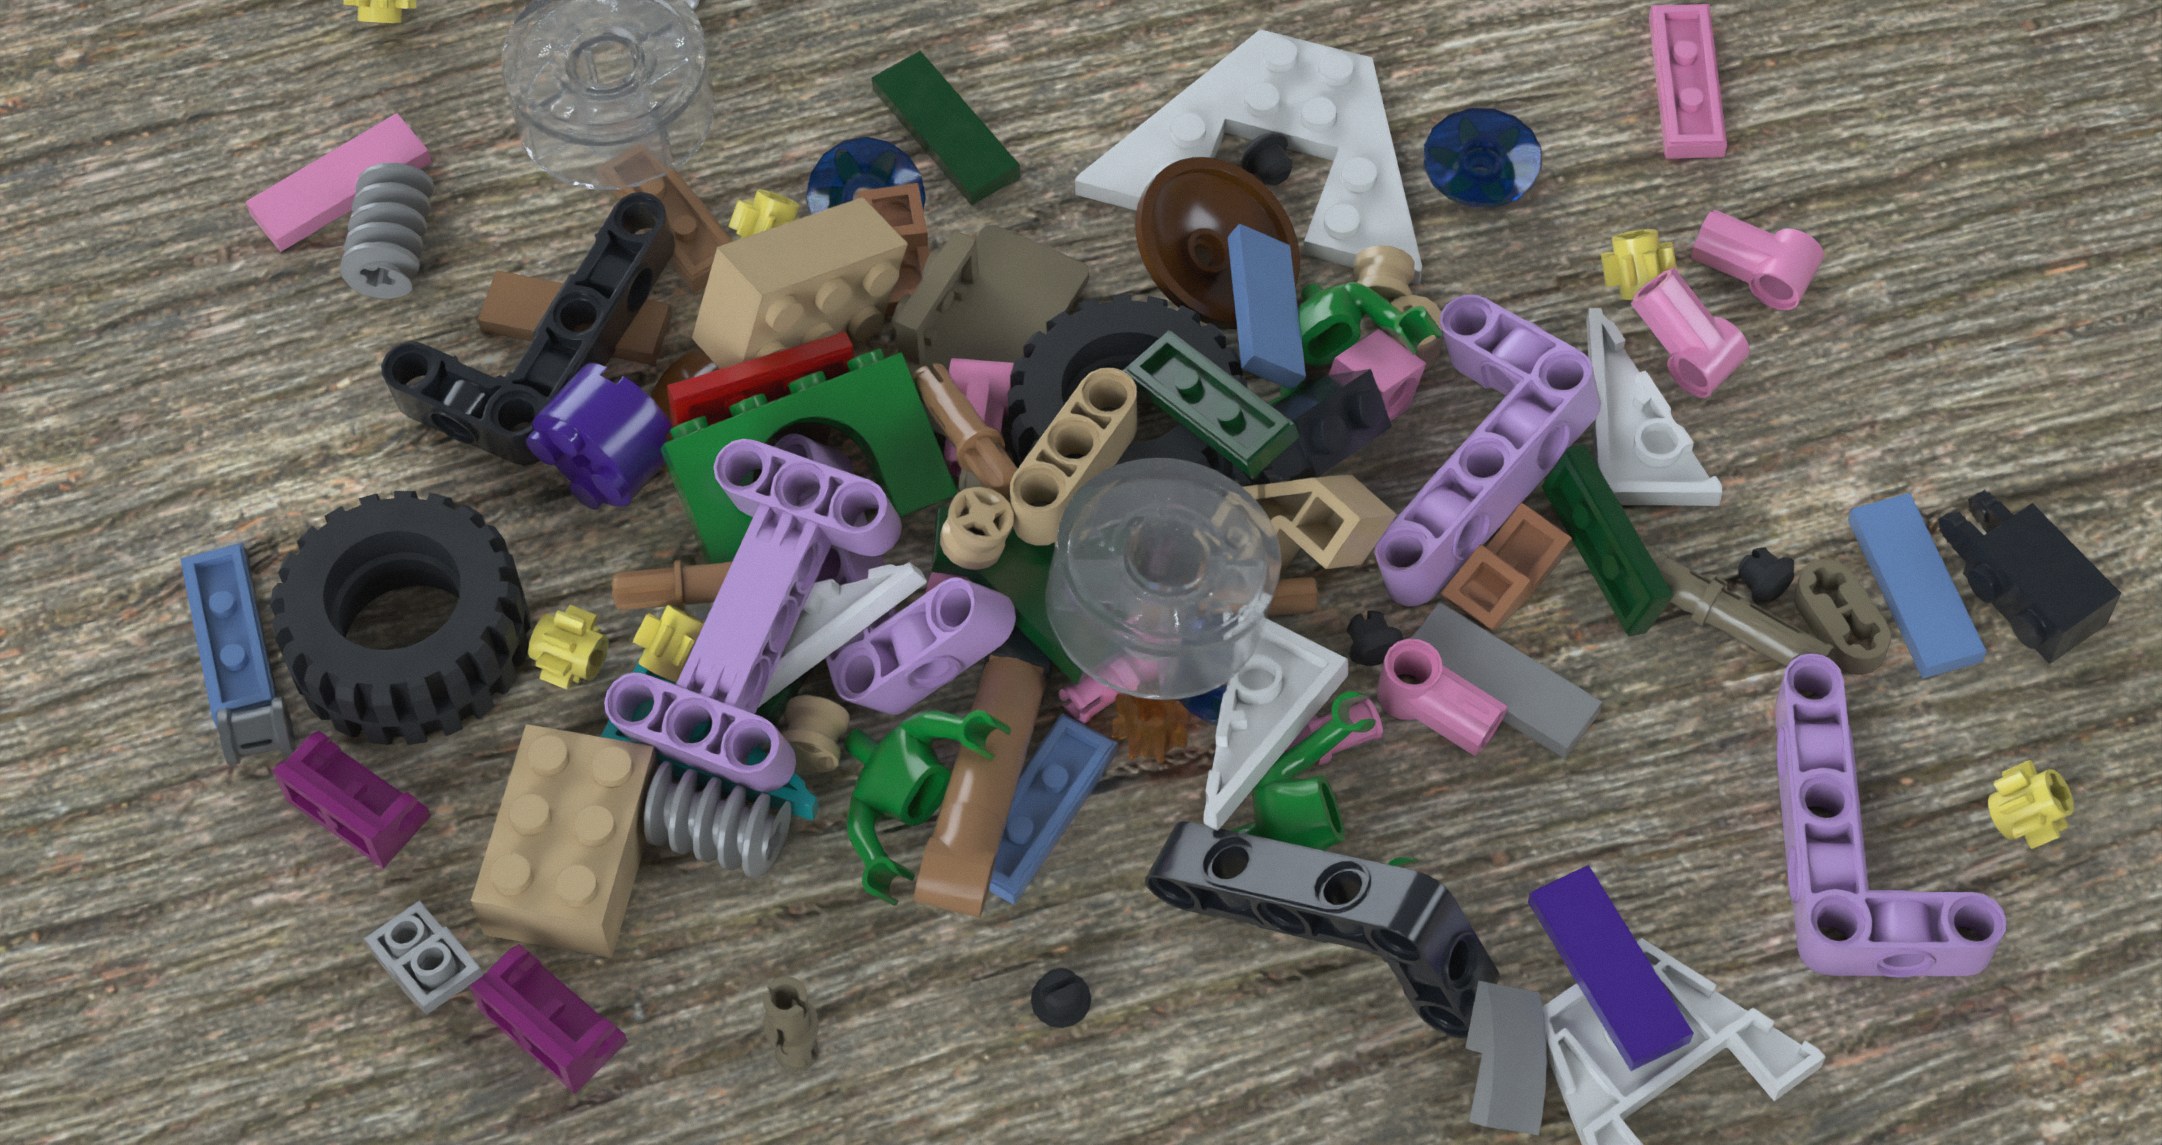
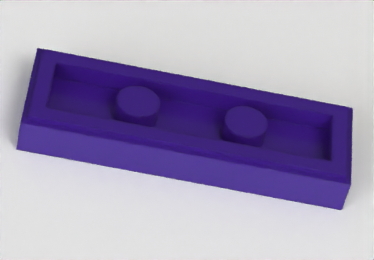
M1589 865L1529 893L1528 904L1630 1071L1691 1043L1693 1031Z

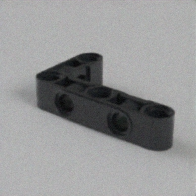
M637 192L631 193L618 201L598 233H595L596 241L575 274H569L533 331L535 338L513 373L507 372L505 377L499 375L494 378L460 363L455 355L451 356L419 342H404L393 347L385 355L381 369L382 376L400 412L413 420L445 433L459 442L473 445L511 463L525 466L541 461L529 450L526 444V439L533 432L532 423L521 431L513 432L511 430L522 422H533V419L586 364L595 363L606 367L616 350V345L647 300L651 289L668 264L675 249L672 229L665 207L660 199L649 193ZM652 228L644 234H635L641 229ZM581 324H593L590 328L584 331H573L577 326ZM425 376L416 384L406 385L416 377Z
M1181 821L1174 826L1145 878L1147 888L1156 897L1173 907L1185 911L1256 925L1262 929L1322 943L1338 944L1381 956L1399 980L1404 994L1420 1018L1432 1028L1454 1038L1464 1039L1468 1037L1478 981L1497 984L1500 979L1498 969L1452 893L1438 880L1415 870L1225 829L1217 831L1207 825Z

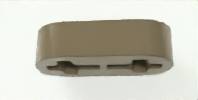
M1820 559L1809 563L1802 570L1795 589L1794 602L1799 613L1817 639L1834 646L1829 657L1841 670L1858 675L1875 671L1884 661L1891 643V631L1887 622L1853 572L1846 565L1831 559ZM1817 583L1825 590L1833 588L1838 590L1834 603L1826 593L1818 595L1813 593ZM1852 631L1859 640L1870 638L1872 642L1869 650L1866 651L1861 644L1849 646L1847 641L1850 632Z

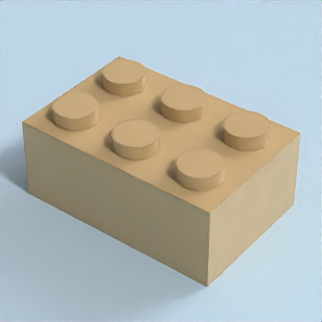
M861 197L719 246L716 249L692 339L719 369L842 332H846L851 343L866 341L879 333L884 323V315L893 287L899 278V269L908 243Z
M526 724L471 898V904L483 935L602 957H613L647 840L644 835L643 813L650 784L659 768L654 746Z

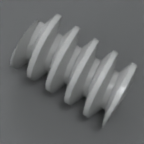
M380 163L368 167L359 174L355 187L356 194L351 207L352 214L347 227L349 233L343 247L345 253L340 263L342 278L347 284L359 293L374 298L393 299L406 296L413 291L410 278L416 276L419 270L420 263L417 257L420 256L423 250L421 237L424 236L427 228L425 217H427L430 211L431 204L428 198L433 193L434 183L432 178L423 170L411 165Z
M664 761L652 779L644 807V835L647 842L660 847L669 841L670 847L674 852L684 855L693 850L696 859L709 863L718 857L720 866L725 869L734 871L742 865L745 875L755 879L764 876L774 864L786 841L791 821L792 810L790 802L786 801L774 817L770 815V796L768 794L761 793L750 809L745 807V787L737 785L728 799L723 800L721 799L722 780L712 777L701 793L697 791L698 772L688 769L677 785L672 783L673 764Z

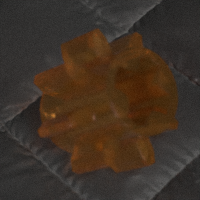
M1139 679L1138 688L1129 697L1124 694L1116 695L1115 712L1119 717L1111 721L1112 738L1117 740L1127 738L1129 758L1131 760L1141 755L1149 758L1155 757L1159 763H1164L1165 754L1173 745L1181 748H1186L1188 745V730L1184 725L1191 721V704L1189 702L1176 704L1173 689L1174 683L1169 682L1163 687L1158 684H1148L1144 679Z

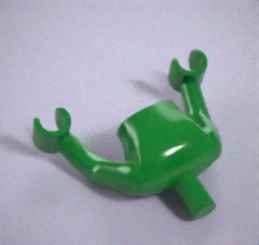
M1351 281L1325 290L1320 285L1309 284L1301 292L1303 303L1298 306L1303 356L1305 362L1313 366L1334 361L1336 356L1355 345L1361 335L1360 322L1364 315L1388 333L1400 337L1412 355L1419 352L1417 347L1425 338L1435 335L1438 339L1443 336V332L1423 306L1412 307L1402 313L1381 295L1358 282ZM1305 379L1294 390L1280 385V397L1271 400L1268 404L1273 406L1305 385Z
M1353 691L1344 692L1339 695L1332 705L1333 719L1302 742L1283 753L1252 789L1255 821L1230 831L1326 851L1332 846L1344 842L1345 830L1335 795L1324 775L1307 779L1295 777L1312 767L1351 732L1364 733L1373 729L1376 723L1375 719H1363L1354 724L1349 717V710L1352 704L1366 699L1368 695ZM1398 857L1391 860L1387 865L1405 868L1408 865L1418 863L1420 860L1414 857Z
M925 710L901 721L880 743L859 729L852 731L846 737L844 742L845 750L865 765L857 779L850 799L846 828L852 846L865 865L862 885L867 893L895 906L899 901L890 895L892 880L898 875L910 881H913L915 878L912 870L889 859L878 840L875 829L884 816L897 818L910 826H918L927 821L941 805L951 773L941 763L936 752L931 747L935 737L960 741L966 748L986 759L992 760L995 755L987 751L986 739L995 729L1009 735L1011 728L1006 723L982 710H975L965 718L948 712Z

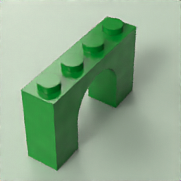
M876 349L847 361L850 372L827 381L824 372L819 371L789 383L788 387L791 392L789 396L768 403L765 394L762 393L731 405L729 409L732 417L709 426L706 417L702 416L670 429L673 440L664 443L661 447V453L706 564L733 562L753 519L752 516L738 510L715 478L714 464L716 457L722 448L732 441L750 439L765 444L772 435L790 426L810 423L825 425L842 432L860 448L869 464L876 484L886 494L900 518L948 500L958 494L902 352L885 358L882 349ZM754 470L744 475L739 486H748L753 483Z

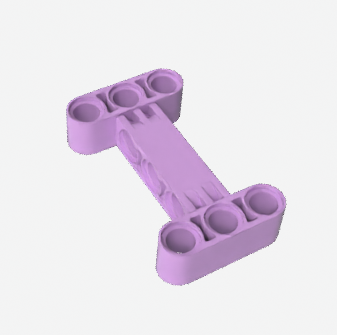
M740 439L732 441L722 448L715 460L714 473L716 480L738 510L752 516L753 519L677 684L674 685L642 673L626 674L614 681L606 693L604 704L606 714L611 722L631 742L654 746L655 753L752 790L770 792L778 790L787 784L794 774L796 766L795 751L771 722L755 715L830 547L834 545L865 556L881 555L892 549L900 538L902 524L900 516L886 494L873 481L755 440ZM762 469L757 481L748 486H739L745 474L752 470ZM812 489H820L815 501L806 506H796L797 500L803 493ZM879 509L877 516L871 523L862 527H854V522L859 514L865 510ZM654 700L653 709L649 715L640 721L632 722V715L637 706L645 701ZM704 722H712L711 731L705 739L697 743H689L690 734L696 726ZM771 743L770 753L764 761L752 766L747 765L748 755L753 748L759 744Z

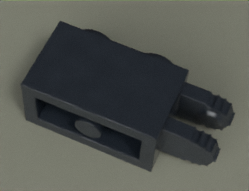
M1366 369L1314 378L1274 404L1273 408L1295 423L1300 437L1253 479L1233 463L1232 476H1235L1240 485L1245 486L1319 477L1391 428L1392 424L1372 370Z
M1984 489L1980 493L1978 492L1968 499L1969 511L1977 523L1981 524L1986 532L1985 535L1971 521H1967L1960 511L1957 512L1955 509L1938 519L1939 531H1941L1942 537L1947 540V543L1949 542L1952 545V548L1966 562L1963 575L1967 578L1975 595L1982 601L1991 603L2011 624L2013 632L2019 641L2026 647L2035 649L2049 664L2108 624L2121 592L2033 503L2013 515L2001 501H1997L1990 491L1986 492Z

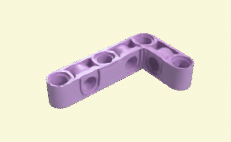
M1463 295L1454 298L1445 305L1440 315V325L1452 366L1456 370L1483 385V388L1492 387L1506 395V397L1422 487L1415 498L1389 525L1375 545L1374 553L1388 595L1396 603L1403 606H1419L1434 598L1460 570L1479 544L1484 545L1519 504L1525 500L1553 469L1567 447L1573 445L1600 412L1601 402L1593 367L1588 356L1547 333L1536 324L1526 321L1478 295ZM1414 563V564L1411 565V566L1403 567V566H1405V565Z
M788 434L782 437L774 446L854 474L851 462L845 453L803 435ZM812 489L803 493L797 500L796 506H806L815 501L820 489ZM864 512L858 515L854 522V527L868 525ZM831 545L815 583L833 579L839 585L868 579V569L885 565L882 554L873 557L865 556ZM952 577L947 579L898 613H896L895 607H893L828 655L825 659L834 688L838 695L848 702L889 715L903 713L1000 647L1009 638L1014 628L1015 608L1010 598L1000 592L963 578Z
M1810 653L1793 659L1785 669L1776 698L1775 719L1777 729V768L1788 885L1794 909L1797 949L1801 960L1816 973L1829 976H1887L1901 978L1912 976H1969L1980 973L1991 962L2006 931L2004 911L1994 899L1985 894L1975 892L1869 890L1853 738L1850 725L1848 724L1844 679L1840 668L1834 661L1823 655ZM1797 691H1811L1821 699H1807ZM1807 807H1822L1828 810L1834 817H1818L1811 813ZM1819 928H1835L1841 931L1847 940H1830L1820 932ZM1956 928H1970L1977 932L1983 941L1967 940L1957 932Z

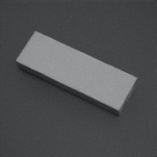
M1440 602L1411 637V639H1420L1430 643L1438 651L1443 666L1508 706L1503 719L1504 722L1566 759L1601 711V700Z

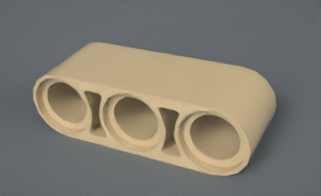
M1100 368L1090 372L1081 381L1014 473L1010 482L1011 508L1014 512L1013 529L1024 542L1040 546L1059 541L1070 529L1134 439L1137 432V389L1132 377L1124 371L1115 368ZM1104 407H1113L1117 410L1105 412L1099 409H1102ZM1069 454L1084 455V457L1079 459H1069L1064 456ZM1036 501H1046L1051 503L1044 507H1034L1029 505Z

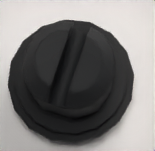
M1263 134L1253 139L1245 148L1241 160L1242 169L1252 174L1257 173L1265 185H1278L1284 182L1290 176L1293 167V161L1286 153L1288 146L1287 138L1282 134Z
M1766 547L1753 549L1752 555H1746L1738 566L1739 578L1743 579L1752 588V601L1755 603L1772 602L1786 591L1794 578V560L1792 558L1783 557L1778 559Z
M1375 610L1367 611V620L1363 618L1361 613L1355 615L1350 620L1347 628V633L1353 641L1349 650L1350 659L1357 664L1365 666H1375L1384 663L1389 648L1396 642L1403 640L1401 630L1395 627H1388L1384 614Z
M1067 968L1050 970L1038 980L1032 989L1031 1005L1033 1012L1041 1022L1050 1027L1065 1028L1074 1026L1083 1020L1090 1010L1091 994L1089 986L1081 977Z

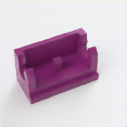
M319 730L307 737L284 763L281 761L272 770L287 802L383 869L431 817L429 809L421 804L416 797L409 792L403 794L341 751L338 745L331 740L329 741V737Z
M520 944L508 950L481 978L469 985L479 1011L574 1094L628 1042L624 1032L607 1018H603L543 967L540 961Z

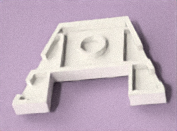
M1643 938L1638 940L1637 943L1693 1031L1691 1043L1630 1071L1577 983L1542 1007L1546 1032L1547 1058L1582 1145H1643L1623 1120L1724 1048L1730 1049L1773 1101L1819 1070L1825 1060V1055L1818 1048L1805 1040L1801 1045L1773 1027L1775 1021L1756 1009L1752 1008L1747 1011L1715 991L1716 984Z

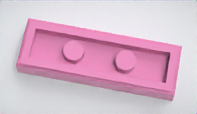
M1651 5L1649 25L1665 159L1725 157L1727 139L1710 5Z
M396 113L257 194L245 203L252 218L277 249L282 252L351 211L359 174L368 167L380 163H400L422 169L432 163L429 150Z

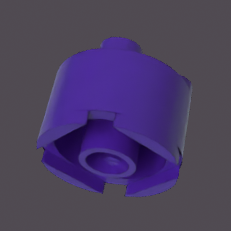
M589 363L583 366L533 419V432L526 439V444L539 460L548 465H555L571 481L569 484L570 491L586 507L597 510L603 503L623 507L639 493L665 464L661 447L664 443L668 442L666 435L673 427L661 408L639 386L624 376L615 384L601 376L607 367Z

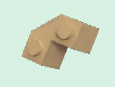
M1352 474L1299 479L1235 488L1202 536V539L1245 578L1283 574L1300 548H1303L1325 569L1363 564L1397 514Z

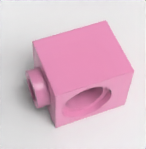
M1378 329L1336 356L1329 375L1371 369L1389 419L1392 421L1409 409L1427 363L1415 354L1412 355L1408 349Z

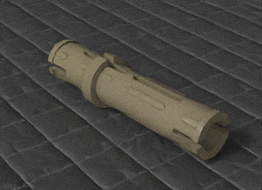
M1664 552L1655 561L1656 566L1674 594L1670 602L1691 613V621L1701 627L1705 623H1709L1785 666H1788L1793 659L1800 655L1810 653L1825 657L1831 655L1834 648L1833 645L1822 642L1726 589L1728 582L1716 576L1714 580H1710L1673 560Z

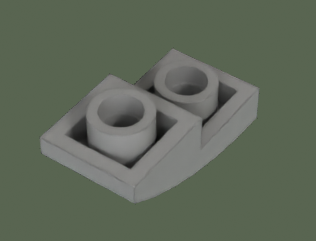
M420 900L364 938L376 960L426 1015L484 975L479 965L446 926L442 928Z
M1478 981L1465 1049L1482 1053L1469 1122L1490 1128L1539 1135L1544 1108L1547 1065L1546 1032L1540 993Z

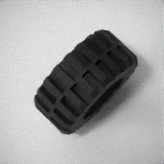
M1131 294L1113 295V302L1098 304L1097 298L1077 304L1076 313L1069 316L1066 311H1063L1046 322V335L1041 331L1034 333L1023 346L1024 357H1020L1014 363L1010 375L1011 389L1008 391L1010 442L1013 462L1019 468L1078 385L1090 372L1100 368H1115L1123 371L1168 330L1248 388L1247 381L1242 377L1243 370L1241 369L1240 358L1234 349L1226 348V336L1215 325L1208 323L1202 327L1200 325V314L1182 305L1178 311L1168 308V300L1148 296L1147 302L1131 301ZM1179 423L1161 437L1147 442L1130 444L1092 496L1089 514L1085 523H1080V526L1128 533L1142 532V535L1162 534V527L1171 524L1174 525L1176 530H1180L1196 522V510L1200 508L1204 513L1210 512L1223 500V488L1228 489L1232 487L1236 481L1235 476H1232V463ZM1069 454L1064 457L1069 459H1079L1081 457H1084V455Z
M394 491V498L380 500L378 494L359 498L361 505L345 511L340 506L324 516L327 523L317 530L311 526L296 541L300 552L298 555L290 552L285 557L278 571L282 583H277L272 589L270 606L275 615L271 622L274 636L299 694L304 695L308 707L321 720L331 719L335 730L350 737H358L361 730H363L369 743L383 745L392 744L393 737H405L407 745L428 742L427 734L443 730L445 736H449L462 730L461 721L472 714L477 719L482 718L495 707L492 696L496 692L502 695L508 693L517 679L514 665L520 666L525 662L529 648L526 633L531 629L529 609L513 555L509 554L505 539L495 526L486 525L483 515L470 506L460 505L455 510L452 498L435 493H429L427 500L418 499L416 491ZM408 586H429L447 591L459 598L447 622L433 635L414 645L393 650H377L357 645L346 639L349 628L358 613L372 600L391 590Z

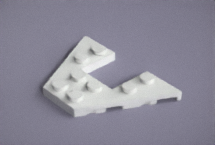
M1260 29L1081 172L1075 179V195L1137 211L1141 194L1148 183L1159 172L1170 164L1191 157L1215 158L1224 133L1251 140L1263 134H1282L1287 138V149L1334 161L1304 240L1303 255L1354 268L1355 257L1360 251L1373 246H1392L1404 250L1411 255L1415 262L1414 277L1410 283L1419 285L1421 281L1422 263L1372 57Z

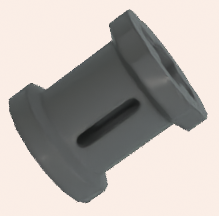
M284 696L272 699L271 706L232 713L229 708L217 710L220 742L226 762L230 766L240 764L242 757L279 749L284 755L292 754L295 751L294 730Z

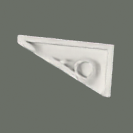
M910 562L901 566L888 564L868 569V579L839 585L833 579L814 583L758 707L927 583L922 571ZM710 610L699 611L693 616L705 622Z

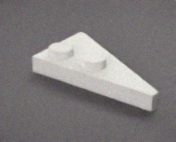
M1589 308L1586 321L1588 357L1593 367L1601 402L1600 412L1592 422L1594 458L1620 505L1719 506L1722 496V484L1716 476L1711 478L1708 476L1692 452L1694 442L1684 427L1673 420L1670 406L1646 370L1639 372L1624 350L1625 338L1615 323L1603 315L1601 308Z
M1245 607L1239 611L1237 616V636L1233 657L1229 659L1227 691L1223 693L1215 736L1216 751L1212 770H1209L1205 790L1204 824L1217 831L1348 676L1347 658Z

